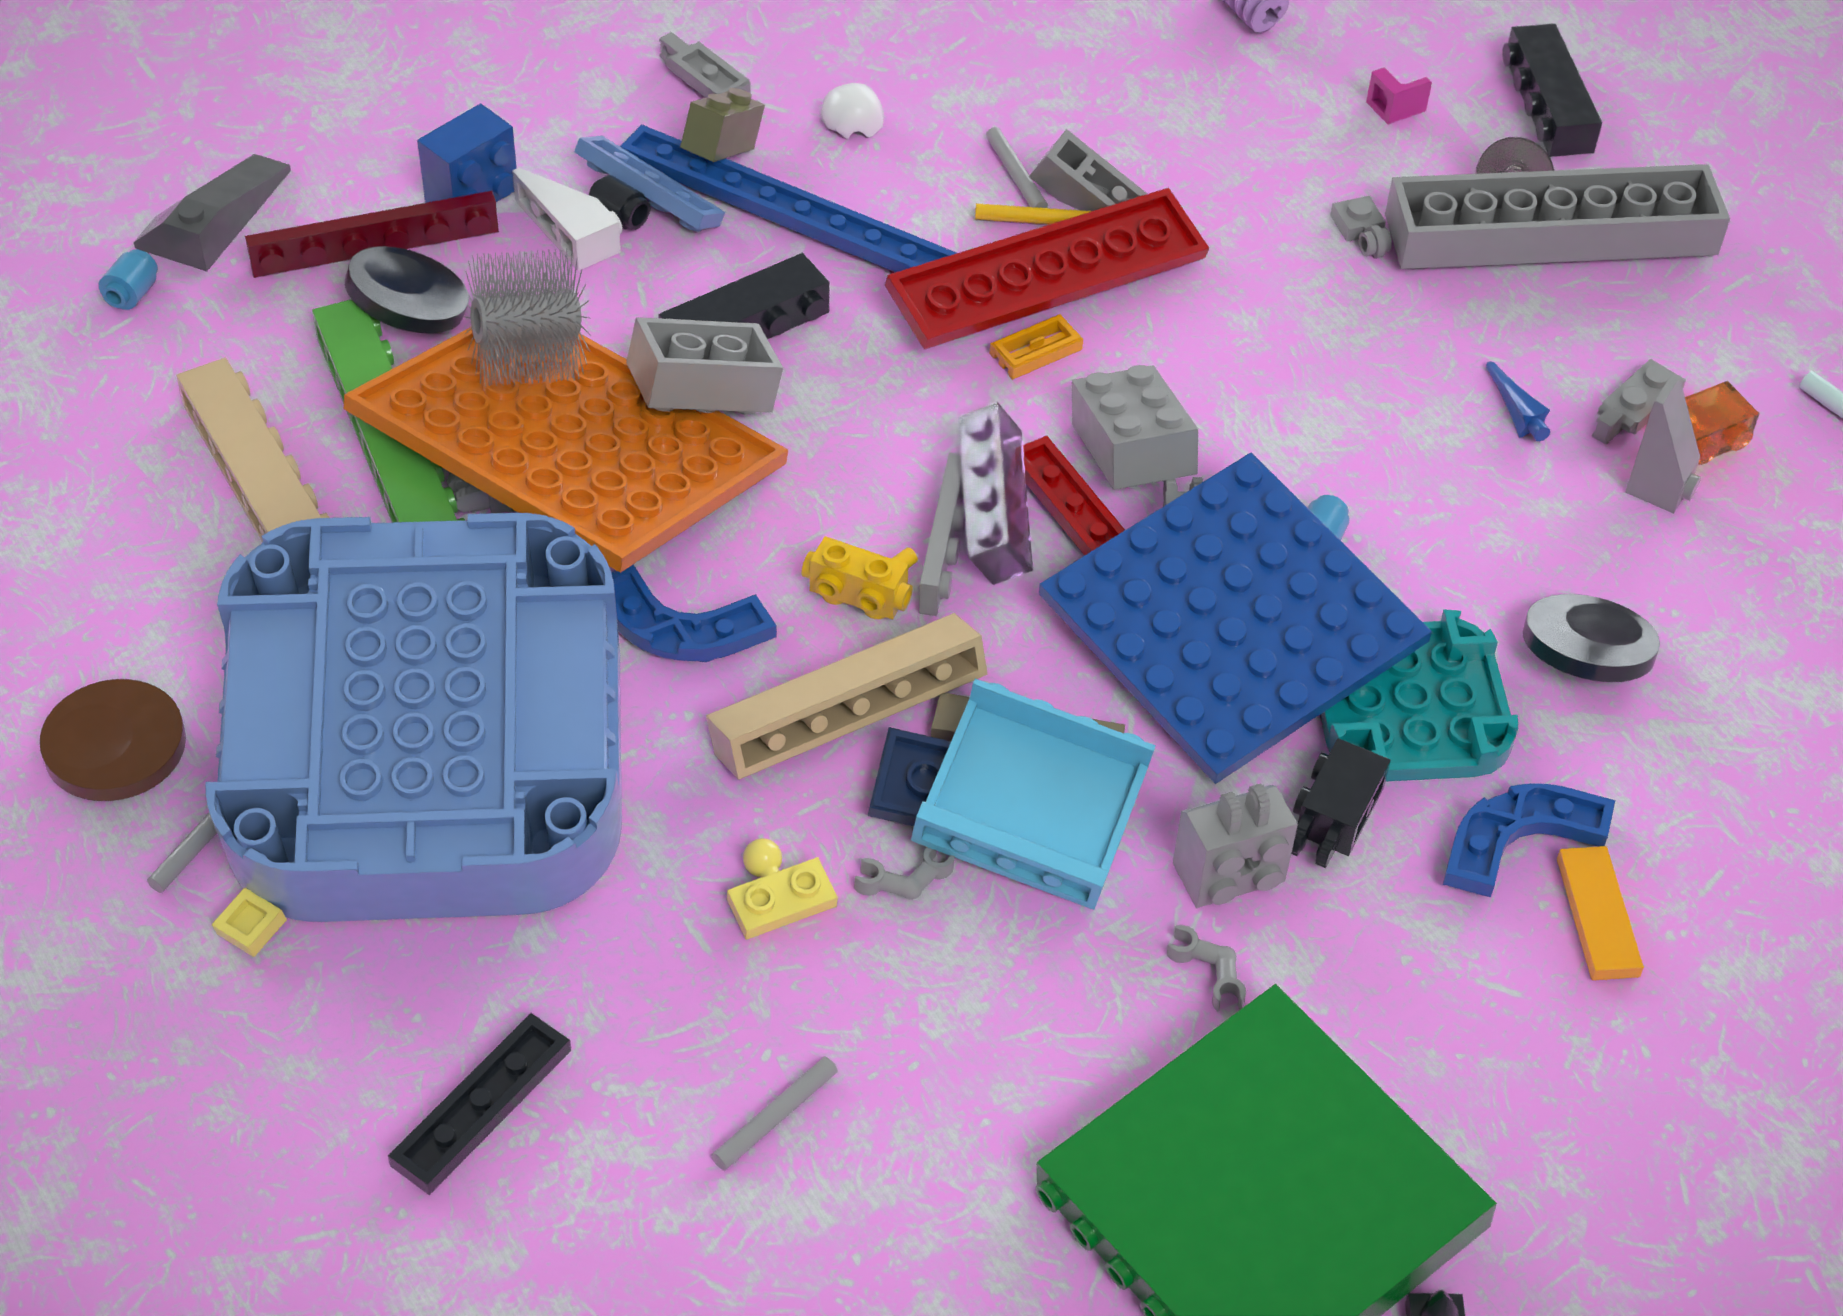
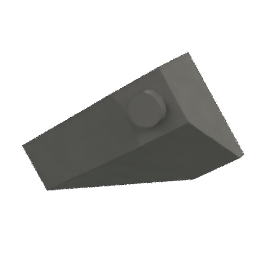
M253 154L157 215L134 241L135 249L207 272L290 173V165Z

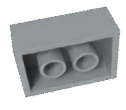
M636 317L626 361L648 408H654L659 411L694 409L703 413H712L715 410L736 411L746 415L756 412L772 413L783 371L781 362L760 325L756 323Z
M1136 365L1128 370L1107 374L1101 372L1092 373L1085 378L1072 380V425L1113 490L1198 474V428L1154 365Z

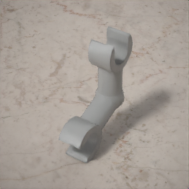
M926 847L923 853V863L908 877L885 871L883 865L875 859H862L861 873L874 876V878L866 879L856 876L854 889L862 895H875L882 890L902 895L907 899H915L921 895L922 890L934 879H944L951 875L955 856L951 855L946 861L941 863L934 862L933 859L936 857L937 851Z
M1175 926L1174 938L1184 941L1189 945L1187 947H1179L1174 944H1168L1167 956L1178 963H1186L1195 958L1216 965L1217 982L1213 990V1007L1218 1012L1221 995L1231 993L1238 999L1239 1010L1242 1009L1245 1003L1246 989L1244 984L1237 979L1236 953L1234 949L1200 940L1195 930L1189 926Z

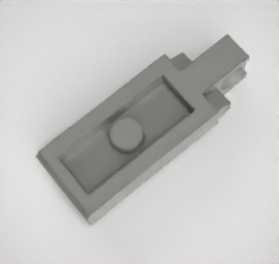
M672 32L659 38L661 53L659 54L665 61V65L705 98L709 94L727 92L730 88H738L751 93V82L749 79L702 43L697 42L688 45Z
M1650 359L1603 401L1597 412L1600 416L1596 420L1598 423L1592 437L1606 445L1623 429L1635 435L1648 423L1654 401L1671 374L1680 377L1682 388L1686 379Z

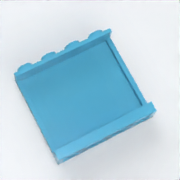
M975 678L969 701L926 802H922L916 816L911 841L1095 910L1156 745L1145 742L1135 734L1121 733L1099 725L1089 717L1075 716L1056 709L1046 701L1032 700L1013 693L1000 684L986 683Z

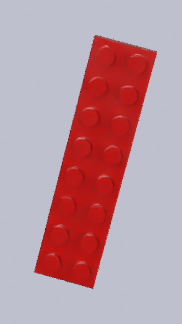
M1168 187L889 274L884 286L923 349H927L1204 259L1210 248Z

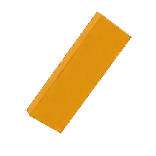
M1607 846L1560 849L1557 863L1591 980L1640 977L1644 966Z

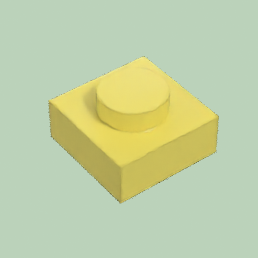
M244 887L211 925L217 935L252 957H255L287 919L281 909Z

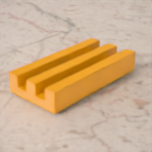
M1058 314L990 343L989 354L993 359L999 358V365L1002 369L1008 368V375L1013 380L1083 350L1084 339L1061 314Z

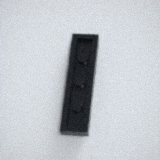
M530 1013L388 1155L390 1167L430 1195L571 1052L570 1039L533 1013Z

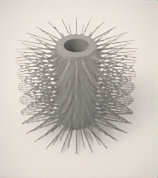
M531 250V265L530 257L529 264L527 257V273L525 252L522 264L520 254V271L519 254L518 264L516 259L517 267L515 270L513 251V265L512 258L510 264L509 257V275L507 252L504 264L502 254L503 271L501 269V255L500 262L498 259V270L496 252L495 265L494 258L492 264L491 257V275L488 253L486 265L484 255L485 280L482 271V256L480 260V280L477 253L478 286L473 258L475 278L472 276V272L471 277L475 294L467 275L473 301L468 293L472 304L471 307L466 302L465 304L471 309V317L465 318L471 319V328L467 331L469 332L472 329L473 338L471 343L475 338L473 357L478 343L476 373L478 357L480 355V383L482 354L484 382V360L486 359L489 386L488 363H490L492 385L494 371L496 380L497 367L495 361H497L499 382V358L503 382L504 369L502 357H504L505 364L504 378L505 374L507 378L506 363L509 366V384L510 375L512 379V370L514 380V369L516 370L517 381L518 366L520 369V383L521 371L523 377V370L526 383L524 361L527 367V383L529 370H531L532 380L531 364L534 380L536 362L538 383L539 370L540 375L542 370L543 377L542 360L544 362V376L545 368L547 372L548 365L550 381L549 363L552 378L554 359L556 382L559 371L561 378L559 359L562 360L561 381L563 380V370L565 375L567 373L568 381L569 370H571L572 375L570 351L573 364L572 378L574 379L575 361L573 346L577 365L576 371L578 372L577 355L580 359L581 367L582 362L577 340L585 358L578 335L580 334L588 348L580 330L583 328L589 334L581 325L582 318L589 317L581 316V307L583 305L580 306L579 298L584 288L579 297H577L580 277L576 292L574 293L577 260L572 283V251L570 284L568 254V278L566 280V255L564 264L563 252L564 271L563 274L561 272L562 250H560V259L556 256L557 272L554 266V258L552 260V255L549 251V265L548 256L547 261L545 258V273L543 251L542 260L538 255V271V250L536 262L534 260V270ZM550 255H551V261H552V269H551V266H550ZM505 266H506V274H507V283H506V280H505ZM487 267H488V279H489V284H488V281H487V274H486V272H487ZM523 267H524L525 283H524V280H523ZM494 268H495V272H496V282H495V278H494V271H493ZM512 268L514 272V282L512 278ZM530 269H531V273H532V281H531V278H530ZM547 269H549L550 280L548 279ZM556 350H557V357H558V365H557V361H556ZM563 350H564V354H565L564 362H563ZM538 351L540 356V366L538 362ZM545 351L547 354V365L545 363ZM520 355L522 356L523 367H521ZM510 357H511V361H512L511 370H510ZM492 358H493V361H494V370H493V371H492Z

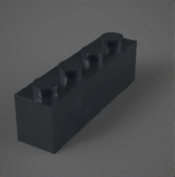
M1556 23L1511 27L1508 43L1504 44L1502 50L1503 63L1506 67L1509 66L1513 75L1514 87L1516 91H1520L1523 97L1526 114L1532 117L1536 126L1537 139L1543 142L1549 157L1594 153L1602 127V120Z
M802 252L659 313L658 316L660 319L756 323L760 325L766 338L770 339L829 313L830 282Z

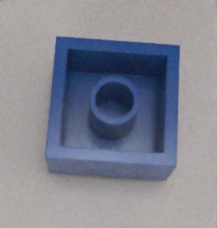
M482 103L417 139L425 203L493 191L495 200L498 202L514 192L512 171L517 169L513 126Z

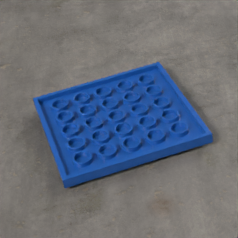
M1252 452L1039 584V595L1215 784L1430 641L1432 631Z

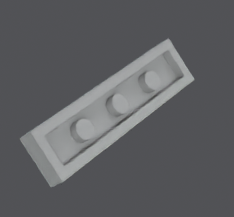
M949 452L920 580L919 614L937 616L941 598L949 599L952 572L947 571L948 564L956 565L959 538H954L955 531L963 532L966 506L961 505L962 499L970 500L973 486V474L966 473V454Z

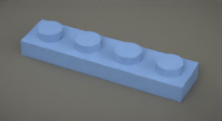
M604 136L579 138L574 153L586 159V164L591 169L600 173H608L642 192L649 199L650 206L657 210L674 214L680 218L679 223L687 229L700 232L702 229L720 227L726 213L725 211Z

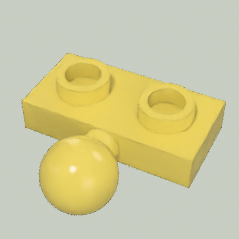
M766 838L753 840L747 845L743 853V863L747 871L761 878L728 889L726 898L746 940L837 907L838 896L818 857L779 870L782 863L781 850L774 841Z

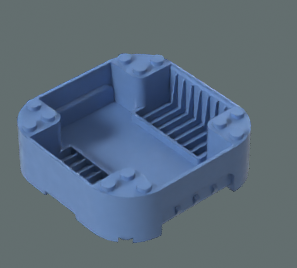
M532 513L468 514L467 521L371 523L370 517L306 519L283 525L261 536L263 543L253 549L246 557L239 554L228 569L218 594L217 607L224 626L226 645L221 668L224 670L223 699L219 703V713L222 714L220 743L216 748V757L219 758L217 782H205L207 806L230 868L242 888L249 889L257 896L275 905L283 911L287 918L307 922L535 914L561 907L575 900L594 886L606 872L616 854L622 829L621 695L618 623L611 570L603 554L595 544L593 546L588 544L584 539L575 534V527L563 521Z

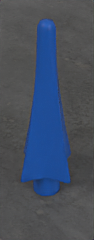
M1487 362L1486 368L1503 397L1519 438L1531 433L1536 441L1547 439L1550 435V429L1544 421L1550 409L1518 386L1495 362Z

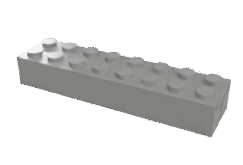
M1709 164L1392 177L1385 211L1401 269L1719 255L1730 221V216Z

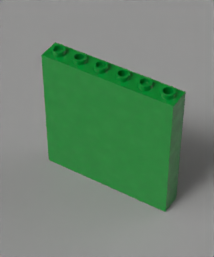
M1276 983L1036 1162L1037 1186L1035 1190L1042 1203L1051 1212L1055 1213L1059 1210L1071 1223L1070 1230L1078 1243L1087 1251L1094 1249L1106 1262L1105 1269L1113 1282L1122 1290H1126L1129 1287L1141 1301L1140 1306L1145 1316H1381L1490 1228L1497 1205Z

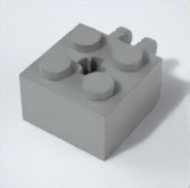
M1261 783L1250 786L1247 793L1236 796L1235 793L1229 792L1220 795V801L1181 811L1173 865L1196 908L1213 903L1216 905L1224 904L1236 896L1256 890L1267 891L1285 882L1298 823L1277 786L1268 785L1264 787Z

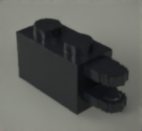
M1337 738L1329 755L1321 753L1311 774V779L1315 780L1311 789L1305 786L1302 787L1293 808V813L1299 815L1291 854L1298 856L1304 849L1308 839L1320 844L1316 852L1315 861L1321 867H1327L1335 851L1349 857L1384 789L1391 759Z

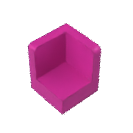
M1384 67L1372 71L1366 103L1387 124H1391L1426 111L1432 82L1427 77L1407 84H1401Z

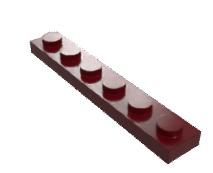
M493 191L252 234L245 236L253 277L255 278L351 260L355 254L367 248L397 247L411 249L499 232L496 200Z

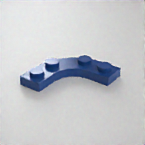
M634 564L621 573L618 571L611 572L614 582L618 631L632 644L651 654L673 660L709 662L738 653L777 637V625L756 594L716 610L698 614L684 613L664 606L651 593Z
M1536 783L1510 786L1507 793L1495 796L1489 800H1486L1484 797L1467 812L1458 827L1443 885L1491 898L1501 857L1506 847L1518 838L1537 833L1556 835L1597 847L1605 846L1616 800L1568 787Z

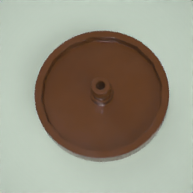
M112 679L82 687L60 701L49 713L43 724L39 744L46 770L60 788L74 796L87 800L116 801L144 793L167 778L178 765L183 755L186 733L180 710L166 692L152 684L138 680Z

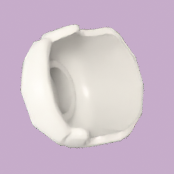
M849 83L838 86L829 91L824 98L821 109L822 121L828 129L836 130L847 139L850 138L852 133L861 131L866 137H871L883 127L884 112L881 102L874 91L865 84Z

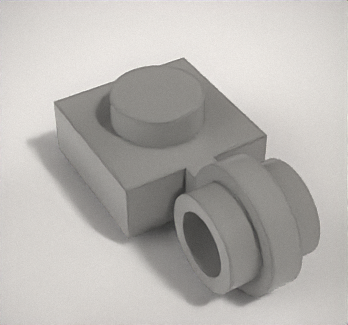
M1370 196L1332 204L1330 216L1346 241L1359 239V246L1364 256L1372 255L1374 259L1380 258L1385 255V252L1391 250L1392 240L1388 229L1385 228L1386 221Z

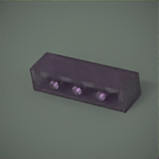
M998 402L959 416L968 558L993 585L1033 571L1022 430Z

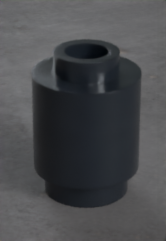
M607 175L592 185L589 195L597 198L609 212L613 211L617 214L622 224V229L630 228L637 230L648 219L651 206L642 192L612 175Z

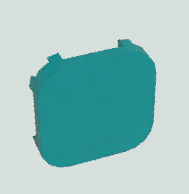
M1443 609L1441 621L1423 622L1432 631L1428 643L1320 714L1329 752L1337 738L1391 759L1386 782L1478 777L1492 774L1502 767L1513 748L1518 731V715H1511L1495 657L1498 641L1492 630L1489 629L1483 632L1476 625L1460 619L1461 611Z

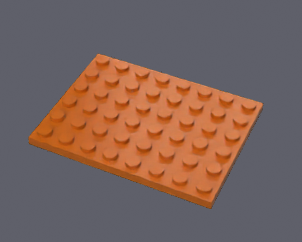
M468 328L344 394V410L495 498L500 503L518 513L544 515L575 527V534L591 546L595 544L606 559L608 566L620 573L784 466L787 462L789 451L787 448L719 410H715L712 413H703L694 409L659 411L654 408H648L626 363L627 359L582 335L588 346L587 348L580 334L578 336L585 358L577 340L582 367L577 355L578 372L576 371V358L573 346L575 361L574 379L572 378L573 364L570 351L572 375L571 370H569L568 381L567 373L565 375L564 370L563 380L561 381V359H559L561 378L559 371L556 382L554 359L552 378L549 363V381L547 354L545 351L547 372L545 368L544 376V362L542 360L543 377L542 370L541 374L539 370V383L537 362L535 366L536 375L534 370V380L531 364L532 380L531 370H529L527 383V367L524 361L526 383L524 370L523 377L521 371L520 383V369L518 366L517 381L516 370L514 369V380L512 370V379L510 375L509 384V366L506 363L507 378L506 374L504 378L505 364L504 357H502L504 369L503 382L499 358V382L497 361H495L497 367L496 380L494 371L492 385L490 363H488L489 386L486 359L484 360V382V368L482 369L483 354L481 356L480 383V355L478 357L476 373L478 343L473 357L475 338L471 343L473 332L472 329L467 332L470 329ZM556 350V361H557V365H558V357H557V350ZM563 350V362H564L565 354H564V350ZM538 351V362L540 366V356ZM520 355L521 367H523L522 356ZM510 357V370H511L512 361H511V357ZM492 358V371H493V370H494V361H493V358Z

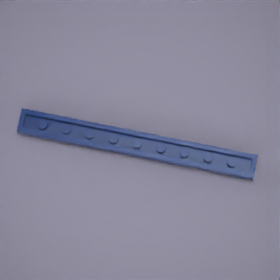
M642 124L620 146L680 184L894 272L957 253L726 158L712 162L680 148L682 140Z

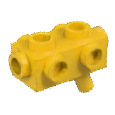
M824 536L816 551H809L806 555L801 575L810 579L809 591L820 594L829 604L839 605L846 603L861 608L872 619H883L886 617L893 620L898 610L905 611L910 602L913 586L908 584V568L918 562V557L910 547H906L894 557L888 558Z

